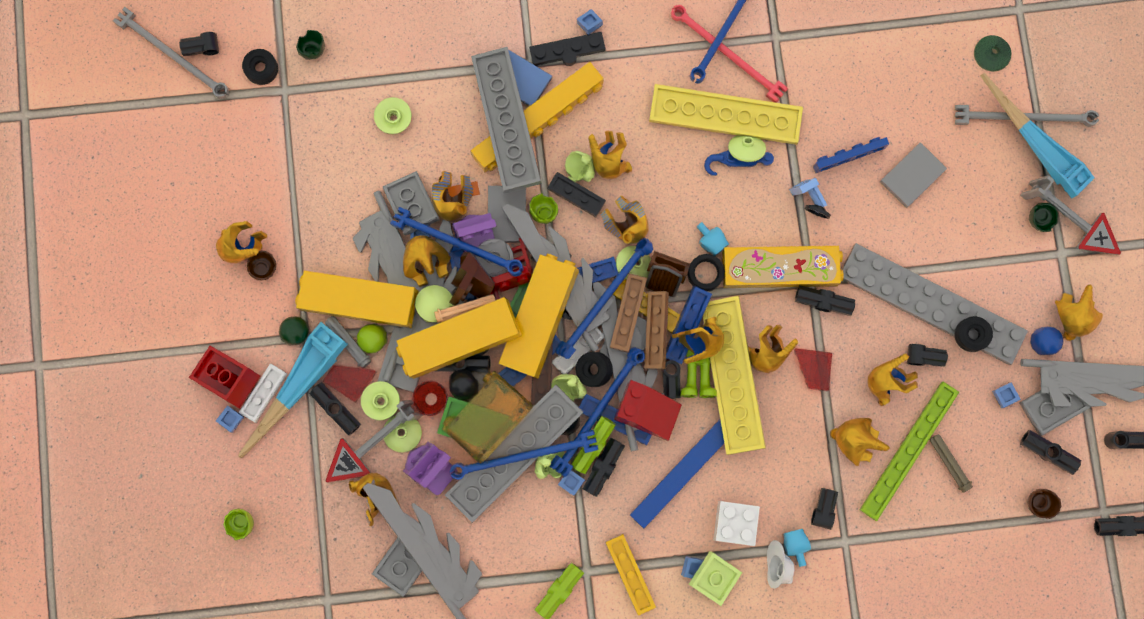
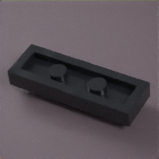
M558 172L547 187L549 191L594 217H597L606 202L605 199Z

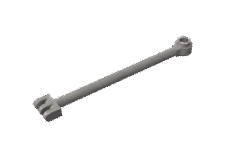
M126 7L122 9L127 14L126 16L122 13L118 14L122 19L121 22L114 18L113 22L123 30L129 26L208 85L217 98H226L224 94H219L221 90H225L224 93L229 95V89L224 83L213 81L133 21L135 14Z
M955 105V110L962 111L955 113L956 118H962L956 119L955 125H968L969 119L1011 120L1006 112L969 111V105ZM1094 110L1087 111L1085 114L1024 113L1031 121L1080 122L1088 127L1094 126L1099 121V119H1096L1099 117V114ZM1087 117L1091 118V120L1093 121L1089 122L1087 120Z

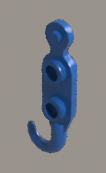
M729 150L707 157L704 167L708 174L716 176L717 173L710 169V164L713 161L721 162L730 167H753L757 163L769 166L773 163L774 156L766 152L757 161L744 162L734 158Z

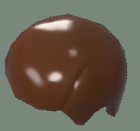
M259 251L257 255L248 258L247 271L252 278L258 281L267 280L275 273L276 260L271 253Z
M1036 489V491L1029 495L1027 501L1029 510L1039 518L1052 519L1059 514L1062 507L1061 499L1056 493L1048 489Z

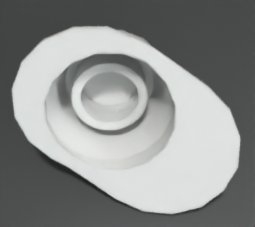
M773 540L767 550V580L769 586L776 589L781 584H791L795 570L793 561L784 554L782 544L777 540Z

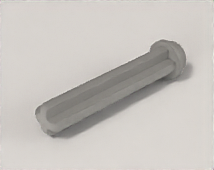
M334 316L329 317L325 324L348 344L345 348L357 361V366L362 368L368 366L371 363L370 356H367Z

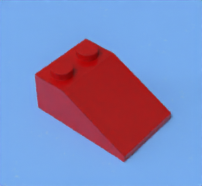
M211 345L189 376L191 380L239 409L261 377L247 366Z
M630 380L614 420L669 441L682 405L646 385Z

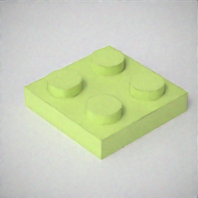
M709 551L689 585L722 606L742 572Z

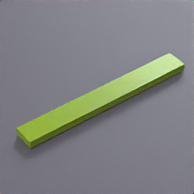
M944 381L940 383L859 509L875 521L879 519L959 394V391Z

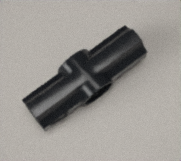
M799 285L795 296V302L813 306L816 310L823 312L832 311L852 316L855 308V299L835 295L836 293L830 290H816Z
M473 355L464 359L465 364L462 368H457V362L435 371L454 372L464 369L477 373H489L491 366L490 356Z
M322 382L316 385L309 393L348 436L353 434L362 425ZM334 404L340 406L337 414H332L331 407Z
M1028 430L1021 439L1020 445L1039 455L1042 460L1051 462L1071 475H1074L1081 466L1082 460L1063 450L1059 444L1052 443L1031 430ZM1049 448H1052L1054 451L1052 457L1048 454Z
M610 438L603 453L599 455L591 469L592 472L583 490L595 497L599 495L605 481L609 479L617 464L615 463L625 445Z
M1144 516L1095 519L1094 530L1099 536H1137V534H1144Z

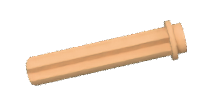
M491 294L442 310L437 309L434 312L437 323L444 322L496 300L494 295Z

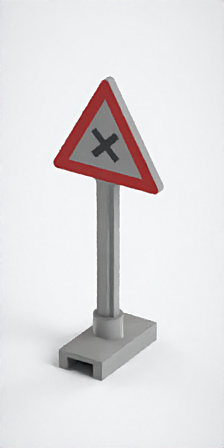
M1049 175L1030 181L1029 185L1033 188L1020 195L1025 200L1035 197L1046 200L1081 228L1086 234L1077 245V249L1113 255L1121 254L1105 213H1100L1092 225L1087 223L1051 194L1052 192L1049 190V187L1054 182V179Z

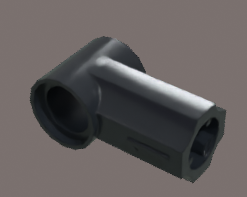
M204 32L198 37L180 39L179 42L183 56L197 54L211 56L219 53L217 33Z
M909 344L908 346L909 358L907 359V364L916 366H946L948 359L947 350L927 348L921 344Z
M670 360L666 362V367L668 364H672L676 367V372L674 375H670L666 372V369H662L663 393L670 399L680 398L681 368L678 362Z
M1109 432L1104 437V442L1109 449H1144V432ZM1116 436H1117L1118 439H1119V443H1118V444L1115 442V437H1116Z
M821 488L817 508L814 509L811 525L829 530L832 529L835 521L834 510L838 492Z

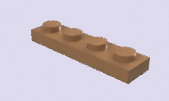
M628 273L610 344L611 349L629 352L647 281L645 277Z
M666 291L648 292L645 369H666L669 292Z

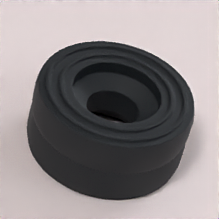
M254 49L245 55L242 69L252 83L265 85L276 78L278 63L269 51ZM262 62L265 64L263 71H256L255 67L258 63Z
M971 316L962 320L956 326L954 336L960 348L968 352H978L985 349L991 343L993 330L985 319ZM970 329L977 330L978 338L976 340L969 337Z
M600 352L585 353L578 359L576 364L577 377L582 384L588 387L605 385L613 373L610 359ZM593 364H596L598 367V372L595 375L590 371Z

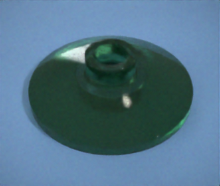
M986 36L979 40L975 46V60L981 68L987 71L1002 70L1011 60V48L999 36ZM992 49L997 50L998 53H993Z

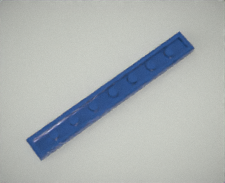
M720 419L630 514L643 529L724 444Z

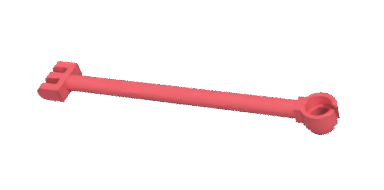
M675 5L672 8L671 17L673 20L686 23L710 44L713 43L715 37L691 19L686 13L684 6ZM679 12L681 13V16L677 17L675 13ZM723 43L718 47L720 52L769 90L766 97L772 102L777 103L779 101L776 96L779 98L783 96L780 90L783 92L788 90L779 80L775 85L772 84Z

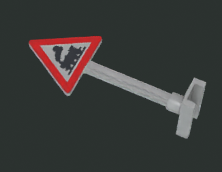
M412 400L401 401L397 405L400 412L396 414V417L357 451H354L347 441L341 438L325 481L333 482L351 479L371 473L361 460V457L401 423L404 424L407 420H418L423 416L422 412L414 413L415 411L411 407L413 404Z

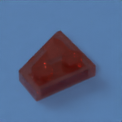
M795 348L794 353L798 358L801 372L804 374L807 388L829 391L832 353Z
M334 365L323 382L356 403L376 374V371Z

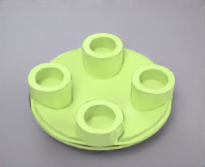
M427 286L416 297V311L425 322H437L434 312L437 309L442 310L454 306L449 303L452 295L442 286Z

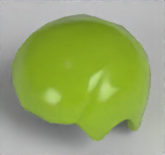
M538 194L530 201V215L536 222L548 224L556 219L558 205L552 197Z
M378 324L365 325L357 334V344L366 353L380 351L388 341L387 332Z
M237 508L231 510L225 516L223 525L227 535L233 537L234 540H240L252 532L254 520L249 512Z

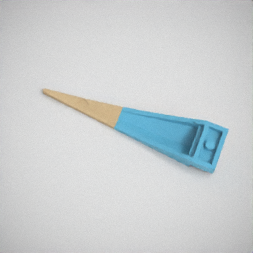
M985 73L980 75L1056 184H1061L1071 199L1076 197L1095 178L1086 165L1034 124Z
M322 322L308 336L284 385L238 457L243 458L328 371L337 361V356L348 345Z

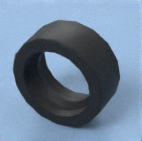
M703 254L693 259L687 275L692 286L705 291H712L724 279L725 270L719 258L714 255ZM702 262L713 264L717 269L716 279L709 284L699 282L695 276L697 265Z

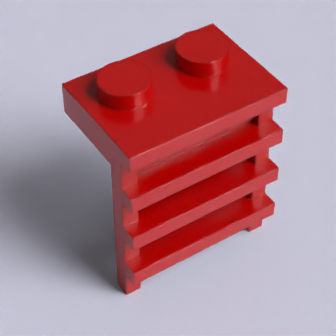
M519 238L520 245L511 248L513 254L523 252L522 256L514 259L519 260L521 263L525 262L526 266H523L524 270L520 276L514 277L509 272L491 278L494 281V287L500 293L529 283L531 280L533 269L530 264L527 248L521 238Z

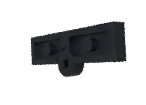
M602 32L530 46L529 50L532 63L535 66L563 61L565 65L572 66L576 63L577 56L581 57L605 52L606 48Z

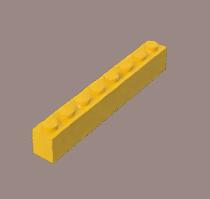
M588 62L524 110L530 139L540 136L544 128L548 125L550 127L557 123L560 116L563 114L568 115L576 104L584 103L588 99V95L592 92L595 94L602 89L604 78L591 62ZM490 136L470 150L472 157L484 172L488 170L493 171L498 167Z

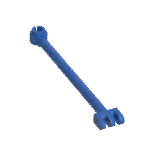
M746 0L737 1L698 67L692 69L690 73L692 82L695 80L694 75L700 76V79H696L695 83L697 84L705 79V69Z
M401 207L397 211L403 215H394V218L399 223L394 220L390 222L392 226L403 230L405 225L467 252H471L504 267L514 277L520 276L524 270L519 260L514 259L510 261L410 219V211ZM515 267H519L517 272L513 271Z
M643 238L637 243L634 250L635 253L567 342H560L555 349L556 354L565 359H569L576 351L573 347L641 256L652 253L653 244L648 239Z
M633 347L629 350L627 363L575 440L582 439L581 432L591 430L633 366L644 361L645 355L641 349ZM578 448L567 450L562 458L556 455L550 467L566 477L573 468L568 462Z
M594 430L581 432L582 439L474 464L463 465L462 463H455L452 465L450 472L454 471L456 467H460L462 472L457 473L454 471L451 473V477L459 480L470 472L584 447L585 453L598 450V445H589L597 442L596 438L588 439L587 437L594 435L595 432Z

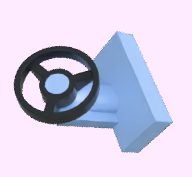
M816 178L804 180L789 189L792 196L808 191L814 205H806L805 210L816 216L830 219L831 214L824 208L827 206V203L817 187L819 183Z

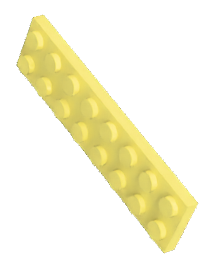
M655 84L649 122L737 136H751L763 140L797 145L803 107Z
M739 296L709 301L703 314L704 324L706 323L705 319L716 317V325L724 334L723 347L715 356L710 357L714 385L717 391L716 397L726 455L766 449Z

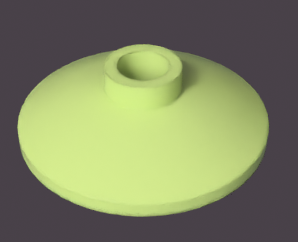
M395 97L382 100L374 111V121L377 127L387 134L403 132L409 126L412 118L408 104L402 99ZM392 115L397 116V119L394 121H392L390 118Z
M735 136L730 140L728 150L734 158L740 161L754 162L765 155L766 145L761 139L756 137Z
M636 246L625 247L619 252L616 258L618 273H620L635 253ZM649 255L641 256L638 260L639 265L635 264L629 273L648 278L649 271L647 269L651 257Z
M382 381L374 382L367 386L361 396V407L364 413L375 420H385L392 417L398 410L397 405L400 403V397L396 388ZM380 398L385 400L383 405L378 404Z
M396 415L392 416V417L386 422L385 426H386L389 422H391V421L396 417ZM407 420L404 424L401 423L384 438V441L390 449L396 452L411 451L421 440V426L417 420ZM400 429L405 430V434L403 436L398 435V431Z

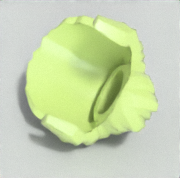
M572 151L565 161L566 172L570 175L568 178L574 182L581 180L590 182L595 175L592 157L581 151Z
M561 374L552 380L551 389L557 384L572 401L584 399L587 394L586 387L576 375Z
M564 451L538 457L535 462L536 476L539 479L546 478L548 474L554 478L561 477V473L556 472L550 465L556 455L562 458L565 454Z

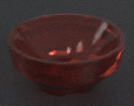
M436 381L422 382L413 392V405L423 415H437L446 407L448 401L447 391ZM428 394H435L437 396L435 404L429 405L426 403V396Z

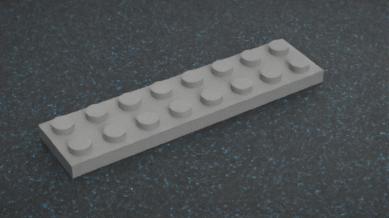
M508 47L471 56L504 194L542 184Z
M556 384L478 462L549 447L583 414V411ZM538 457L465 474L445 496L473 523Z

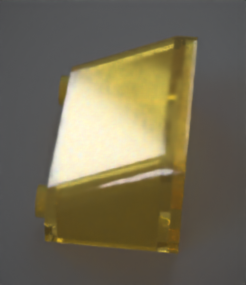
M496 371L489 372L484 376L481 390L457 416L454 415L452 417L450 415L442 423L444 425L442 430L480 464L493 453L533 407L530 401Z

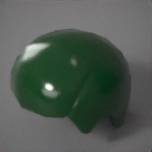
M307 30L305 36H299L296 48L298 54L306 60L316 59L323 54L325 42L320 32Z
M1038 203L1031 209L1029 222L1037 231L1050 232L1058 224V212L1056 207L1050 203Z
M288 317L283 320L279 327L281 341L289 346L299 345L308 337L309 328L307 322L301 317Z

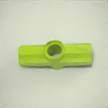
M601 416L593 429L595 434L587 436L588 439L596 438L597 442L589 445H598V450L585 453L584 447H581V450L571 464L575 470L586 474L594 459L603 450L607 438L616 426L612 420Z
M571 562L559 579L557 578L547 590V594L535 608V611L545 619L551 618L559 605L563 604L571 594L573 587L583 576L584 572Z

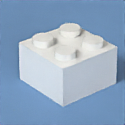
M718 501L713 540L755 546L760 506Z

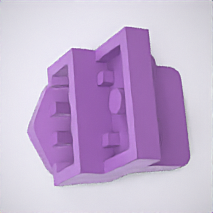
M490 213L467 215L459 222L452 224L456 238L475 247H478L488 239H495L492 228L497 226L495 219H492Z
M430 442L409 452L405 469L403 470L412 480L422 487L429 489L435 495L441 494L453 479L451 473L454 471L450 472L452 464L449 460L451 457Z

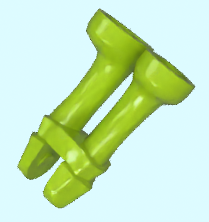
M689 349L686 354L687 358L694 355ZM710 357L687 364L686 387L681 389V397H698L696 384L697 366H700L699 398H715L717 396L716 389L710 385Z

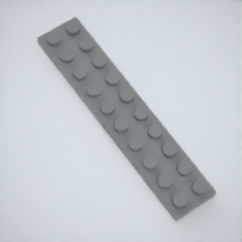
M857 243L854 245L842 268L843 280L953 337H955L956 326L962 320L971 316L985 319L992 327L993 338L991 343L981 351L1008 365L1013 364L1028 330ZM970 329L969 337L976 340L978 338L977 330Z

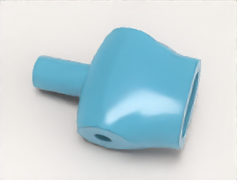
M703 222L697 226L704 235L699 241L700 246L712 255L716 256L724 247L729 245L719 227L709 230Z
M799 529L784 533L783 543L786 555L796 556L799 567L806 566L804 553L811 550V544L804 530Z

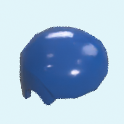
M1041 327L1036 329L1031 335L1030 342L1032 349L1037 354L1053 355L1062 349L1063 337L1061 332L1054 327Z

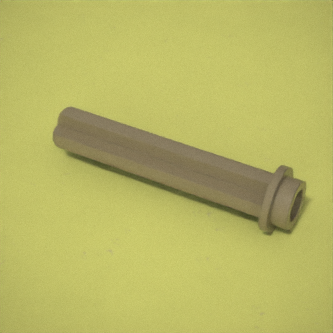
M939 434L933 436L930 442L958 484V490H961L963 493L973 487V482L968 480Z

